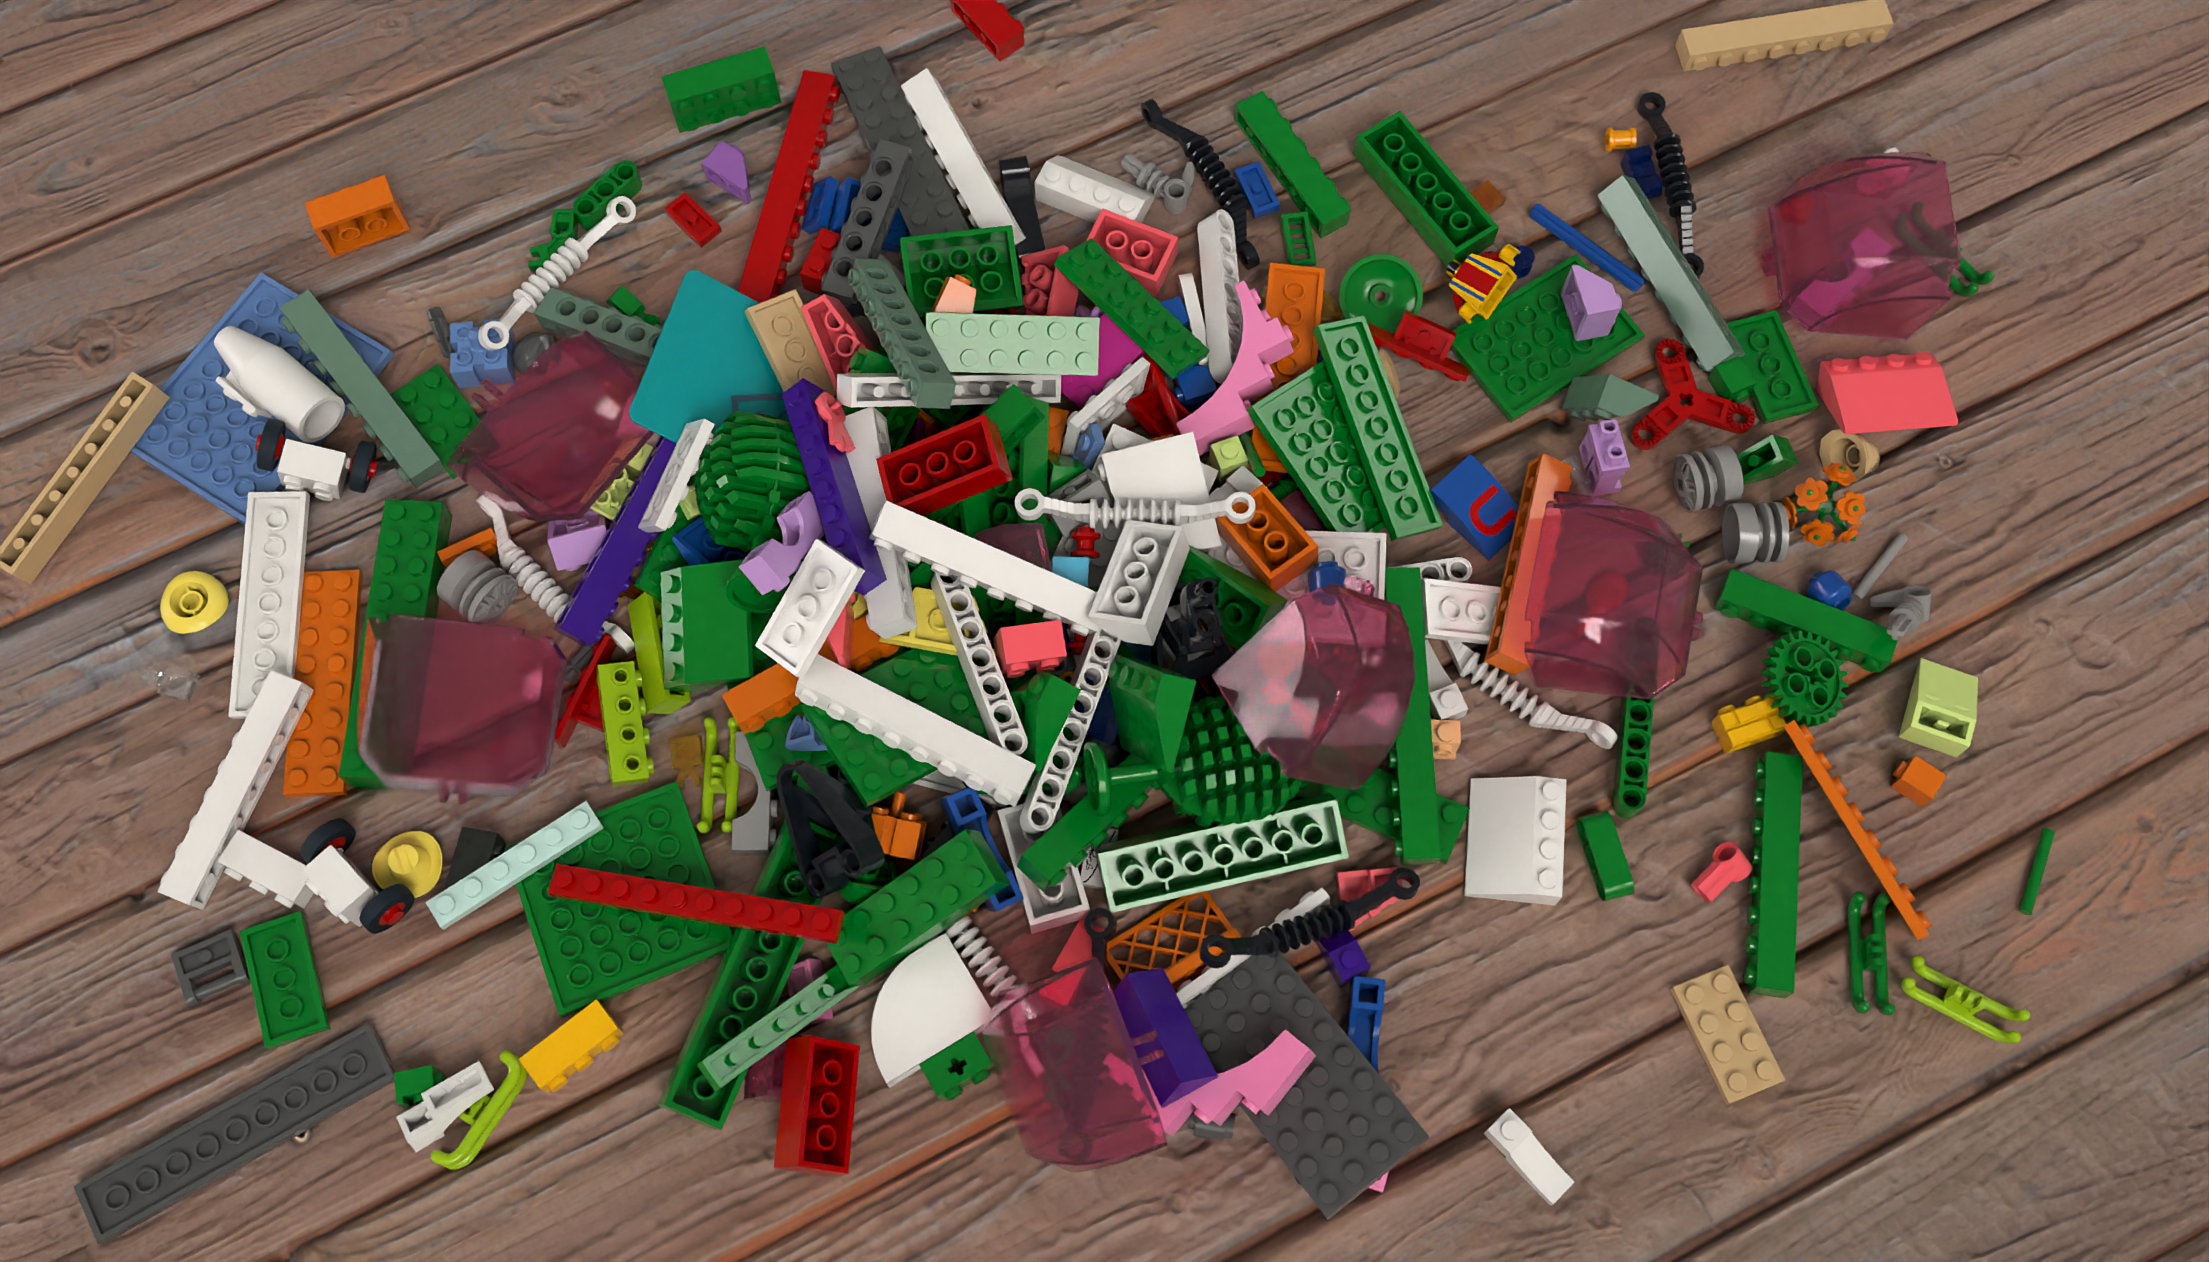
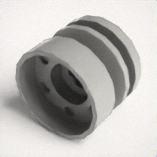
M1729 445L1707 448L1703 453L1693 451L1689 454L1676 455L1672 468L1674 487L1679 502L1688 513L1697 512L1700 509H1710L1713 504L1724 506L1741 500L1744 489L1742 470L1737 455Z
M1759 502L1755 508L1752 503H1729L1726 506L1722 520V543L1725 557L1729 563H1752L1755 557L1762 563H1767L1769 560L1771 562H1782L1785 559L1789 546L1790 528L1784 505L1781 502H1770L1769 505L1768 503Z
M479 550L465 552L456 558L447 567L437 585V595L452 609L459 610L461 616L468 619L476 628H484L498 620L508 610L518 592L517 581L512 576L507 575L502 568H496L494 562Z

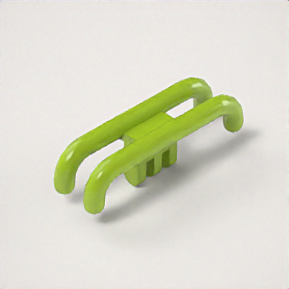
M706 717L703 722L706 731L701 821L697 824V829L704 834L710 831L713 821L714 793H726L725 821L722 823L721 829L725 833H732L733 820L737 819L740 767L735 761L736 731L741 730L735 719L730 717L727 721L730 736L727 763L723 756L717 755L718 732L716 721L713 717Z
M1916 955L1911 959L1910 966L1915 973L1947 991L1942 1000L1915 986L1916 982L1912 977H1906L1901 982V988L1908 996L1993 1040L2006 1044L2020 1042L2022 1036L2018 1031L1999 1029L1975 1017L1974 1014L1986 1009L2004 1019L2014 1022H2025L2030 1018V1012L2027 1009L2018 1010L2007 1007L1928 967L1925 965L1924 958L1920 955Z
M508 1050L500 1053V1060L508 1067L506 1078L492 1098L485 1095L468 1107L470 1110L467 1114L463 1111L458 1116L472 1126L454 1152L444 1153L441 1150H434L430 1155L434 1163L448 1169H461L474 1160L525 1085L527 1071L519 1061L518 1056Z

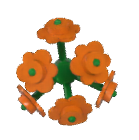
M1831 463L1830 466L1825 465L1822 469L1823 473L1828 475V479L1832 481L1829 489L1826 482L1822 480L1816 481L1813 478H1808L1805 484L1801 483L1796 486L1797 504L1801 507L1796 508L1788 496L1781 500V503L1786 508L1790 529H1794L1795 524L1798 522L1796 514L1806 511H1817L1819 513L1818 519L1812 520L1811 523H1804L1801 526L1804 540L1812 542L1816 546L1826 545L1827 541H1832L1835 536L1832 533L1834 526L1829 522H1824L1825 515H1830L1843 531L1834 541L1835 544L1844 541L1846 544L1850 541H1855L1856 537L1860 534L1858 531L1859 527L1864 524L1862 521L1857 523L1860 515L1862 516L1866 512V508L1863 506L1865 503L1863 494H1854L1852 491H1847L1844 498H1839L1837 501L1832 496L1838 483L1849 486L1851 482L1856 480V477L1852 475V470L1841 463ZM1846 520L1849 524L1856 525H1853L1852 527L1848 528L1843 521Z

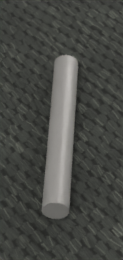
M1897 534L1851 594L1852 599L1858 602L1863 599L1908 541V537L1905 534Z

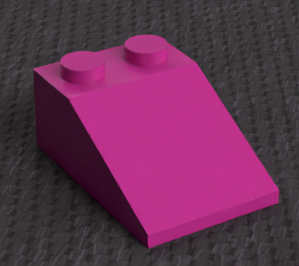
M1104 313L1100 317L1098 376L1061 375V392L1083 409L1091 396H1098L1111 379L1116 380L1121 376L1124 368L1129 363L1134 364L1144 354V351Z

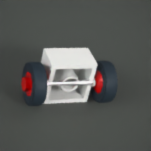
M268 419L262 434L258 435L255 450L258 451L257 468L274 471L280 459L277 473L281 485L287 491H307L314 493L318 499L332 501L333 498L341 499L348 469L350 473L349 489L352 491L365 493L371 478H375L378 462L375 461L377 445L374 443L361 441L351 460V458L347 459V455L344 452L290 439L285 440L286 425L285 422L280 420Z
M343 818L330 820L313 831L301 846L300 854L308 863L302 869V872L309 878L305 881V884L317 896L320 895L326 901L324 905L334 916H338L344 923L347 924L351 921L358 927L363 925L373 934L389 929L399 922L411 909L415 901L413 893L403 884H395L379 892L356 865L343 854L354 841L356 835L354 828Z

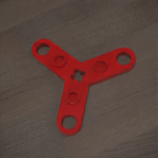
M1670 338L1663 339L1658 343L1654 357L1667 398L1634 426L1630 438L1635 447L1641 450L1653 449L1687 419L1736 434H1743L1750 430L1755 421L1754 411H1751L1750 407L1748 408L1745 404L1730 402L1731 400L1697 390L1683 345L1673 338L1672 340ZM1670 348L1674 350L1676 357L1674 359L1666 358L1667 356H1664V353H1662L1663 349ZM1688 398L1690 400L1689 405L1685 404L1682 406L1679 403L1681 399L1685 400ZM1733 414L1743 415L1747 423L1736 424V421H1733L1734 418H1732ZM1647 430L1652 434L1653 439L1643 441L1644 439L1641 440L1638 432Z

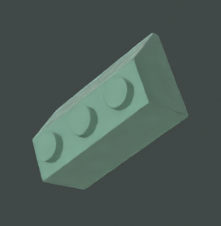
M1611 374L1573 377L1561 409L1571 412L1569 415L1571 418L1585 422L1586 419L1598 421V418L1610 420L1611 418L1624 417L1658 401L1659 395Z

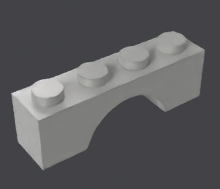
M736 731L735 761L740 768L749 771L756 777L758 795L752 808L743 816L733 820L732 851L736 856H769L778 836V829H773L774 817L779 816V800L774 799L775 789L768 792L765 789L745 734L743 735L742 731Z

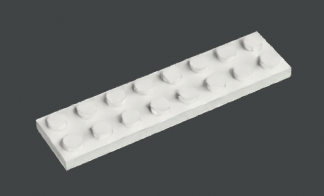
M307 491L248 492L228 716L231 719H246L248 708L254 704L260 692V685L271 670L294 679L310 494Z

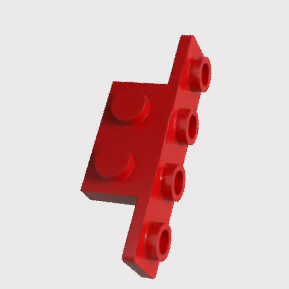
M1405 310L1395 334L1373 324H1368L1376 346L1390 348L1399 357H1410L1417 360L1424 368L1430 370L1435 368L1444 372V375L1451 380L1466 382L1470 370L1463 364L1446 357L1456 337V332Z
M1148 371L1142 394L1131 398L1126 408L1153 438L1170 434L1174 435L1151 374ZM1169 390L1180 419L1182 420L1189 416L1190 413Z
M605 634L602 641L596 643L593 650V659L589 667L586 666L583 669L576 692H573L567 700V710L563 718L558 719L553 728V739L560 747H566L578 723L604 732L596 669L597 665L608 664L617 646L611 635Z

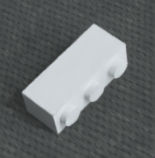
M240 830L236 831L217 862L226 867L223 873L239 882L243 877L250 880L249 887L266 895L268 890L275 893L277 896L274 900L290 909L293 904L304 909L314 894L305 884V881L309 878L302 872V869L306 865Z

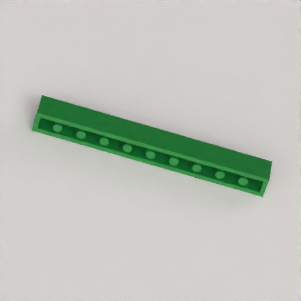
M1420 567L1385 568L1383 620L1385 634H1383L1381 652H1386L1387 663H1383L1382 674L1383 681H1388L1389 691L1384 693L1385 709H1390L1391 720L1386 721L1387 738H1392L1393 749L1388 750L1389 768L1394 767L1395 779H1390L1391 797H1396L1397 808H1392L1393 827L1398 826L1399 838H1394L1395 856H1400V865L1437 864L1441 859Z

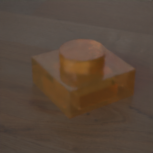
M1488 180L1470 193L1488 215L1504 205L1506 200Z

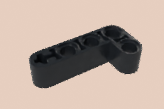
M1027 156L999 160L1004 200L1026 239L1015 245L1020 269L1025 268L1022 265V256L1046 250L1031 188Z

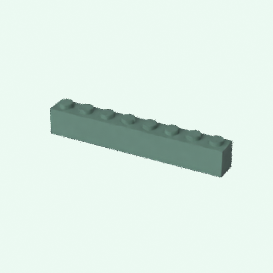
M1626 175L1619 177L1597 195L1602 202L1600 205L1601 209L1614 221V230L1629 245L1627 250L1631 257L1639 261L1644 278L1654 285L1656 289L1654 292L1655 296L1670 311L1668 313L1670 320L1682 330L1684 334L1682 336L1683 341L1697 354L1696 361L1704 371L1712 372L1716 365L1738 356L1740 358L1744 356V350L1635 178Z
M309 289L279 307L284 315L281 322L290 334L297 333L300 337L297 343L306 355L310 353L314 355L317 359L313 362L322 376L326 374L330 376L333 380L329 383L339 397L343 395L349 401L346 407L354 418L361 417L366 423L362 426L371 440L375 438L379 440L382 444L379 450L389 462L393 459L399 467L395 471L404 483L410 481L415 488H418L445 470L431 447Z

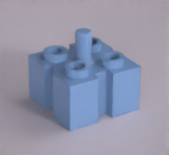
M500 319L484 320V324L492 321L498 322ZM473 321L450 323V344L456 352L450 353V374L459 388L481 387L482 380L489 379L493 385L515 383V366L510 355L515 346V334L512 328L509 329V341L506 346L499 350L491 351L485 349L480 344L478 331L481 327H475ZM492 328L488 330V339L492 343L497 344L500 338L499 333Z

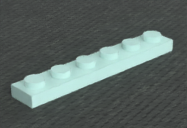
M585 801L425 903L439 926L444 930L604 827L590 805Z

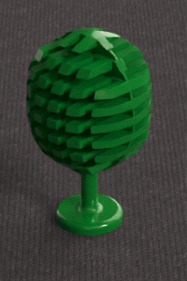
M736 410L716 428L714 433H712L714 435L713 438H709L712 441L710 445L704 447L699 457L702 461L699 464L698 471H696L694 485L697 496L696 501L703 523L715 543L740 548L743 552L750 553L751 550L772 538L783 544L782 531L776 518L790 501L808 491L812 493L790 421L777 419V416L767 413L758 415ZM738 568L732 572L726 582V595L728 600L741 610L751 613H772L776 610L796 574L793 573L789 576L791 581L782 590L776 592L773 589L762 595L741 569Z
M1255 690L1252 696L1247 691L1237 692L1232 696L1229 693L1220 694L1214 698L1207 696L1202 697L1197 704L1192 699L1173 773L1167 772L1149 762L1108 768L1100 744L1097 742L1085 743L1084 771L1090 804L1096 817L1105 816L1109 813L1111 807V786L1156 780L1162 793H1165L1169 800L1171 798L1174 800L1172 804L1175 814H1184V812L1190 816L1194 814L1197 816L1195 822L1199 826L1208 828L1213 822L1217 827L1232 823L1241 824L1252 820H1262L1270 813L1274 816L1280 812L1290 799L1291 801L1299 791V786L1306 778L1309 766L1310 748L1302 726L1300 725L1299 727L1294 719H1289L1292 715L1289 704L1281 703L1277 707L1273 703H1266L1269 696L1263 692Z

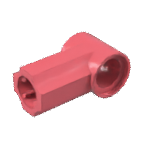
M1729 841L1720 844L1713 852L1714 861L1691 883L1692 889L1708 903H1711L1731 882L1741 881L1751 873V863L1735 842Z

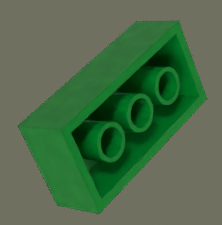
M765 46L661 76L679 133L694 131L702 126L712 123L717 124L729 118L744 116L749 112L771 108L781 103L775 73Z

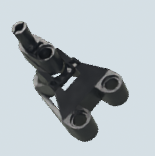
M1210 577L1193 580L1187 585L1183 583L1176 584L1174 591L1181 593V618L1171 622L1167 613H1165L1154 645L1151 646V663L1164 668V639L1176 657L1170 669L1171 671L1193 680L1207 678L1213 698L1220 694L1228 693L1224 688V681L1227 679L1234 686L1233 693H1229L1232 696L1237 692L1247 691V678L1243 665L1221 630L1220 616L1214 598L1218 587L1213 588L1217 582ZM1198 619L1202 623L1206 632H1203L1199 629ZM1215 649L1213 656L1188 661V654Z
M801 759L785 764L778 770L776 777L777 790L798 868L807 890L813 897L822 898L842 890L848 885L849 877L856 878L883 866L885 860L884 852L876 836L871 815L873 806L880 804L882 800L865 808L839 766L837 780L822 770L815 769L809 762ZM794 771L802 777L814 796L792 783ZM807 817L837 833L829 850L823 854Z

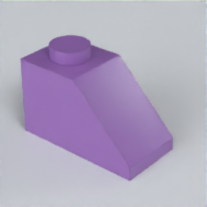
M721 141L701 163L705 177L749 205L752 200L744 154L735 145L729 146Z

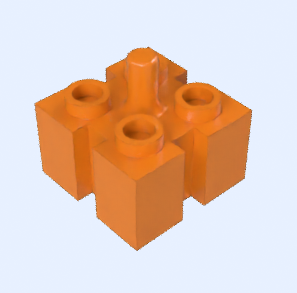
M897 791L894 794L892 808L882 805L873 806L871 815L875 833L885 854L915 860L921 858L924 853L922 849L926 844L930 821L923 820V814L903 812L907 794Z

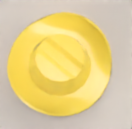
M201 571L184 572L174 577L167 584L160 603L161 617L165 625L175 633L186 634L203 630L216 622L226 612L229 603L228 593L219 580Z
M422 831L404 832L393 837L374 856L372 873L375 881L383 890L395 884H403L413 893L415 898L426 894L436 885L441 874L443 857L440 846L434 837Z

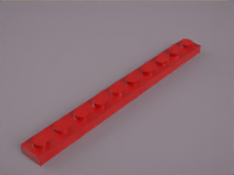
M560 864L556 865L548 890L549 895L557 898L835 944L838 942L845 913L839 909Z

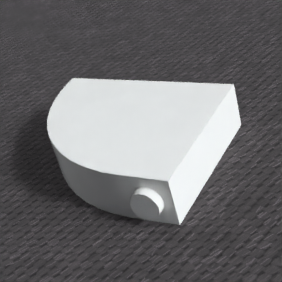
M1193 432L1101 454L1103 463L1098 464L1101 480H1108L1113 500L1115 502L1116 499H1119L1122 508L1126 507L1128 499L1132 500L1134 508L1138 507L1140 499H1143L1146 508H1149L1151 501L1155 500L1158 509H1161L1164 500H1167L1170 509H1173L1176 500H1180V505L1188 506L1211 503ZM1215 518L1202 519V521L1187 522V524L1180 525L1184 529L1190 546L1203 553L1221 550L1222 545ZM1169 521L1168 525L1174 526L1173 521Z
M946 933L941 936L936 935L923 944L921 948L906 957L890 974L878 995L872 1017V1046L878 1068L889 1088L920 1070L919 1064L971 1032L974 1031L975 1035H978L997 1023L993 1011Z

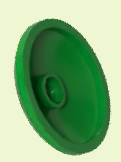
M1374 254L1356 262L1345 274L1339 291L1340 307L1345 319L1365 316L1367 324H1373L1395 334L1405 310L1418 315L1423 301L1422 284L1416 271L1403 259L1389 254ZM1377 291L1385 293V299L1381 302L1375 299Z

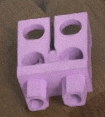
M1613 419L1589 425L1588 431L1579 446V451L1584 469L1587 470L1586 477L1591 495L1598 496L1620 492L1622 488L1620 479L1625 475L1624 471L1629 470L1630 465L1618 422Z

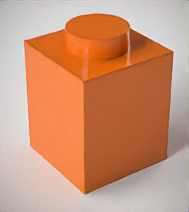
M1915 755L1907 763L1901 761L1892 774L1896 779L1891 787L1923 807L1934 798L1947 775Z

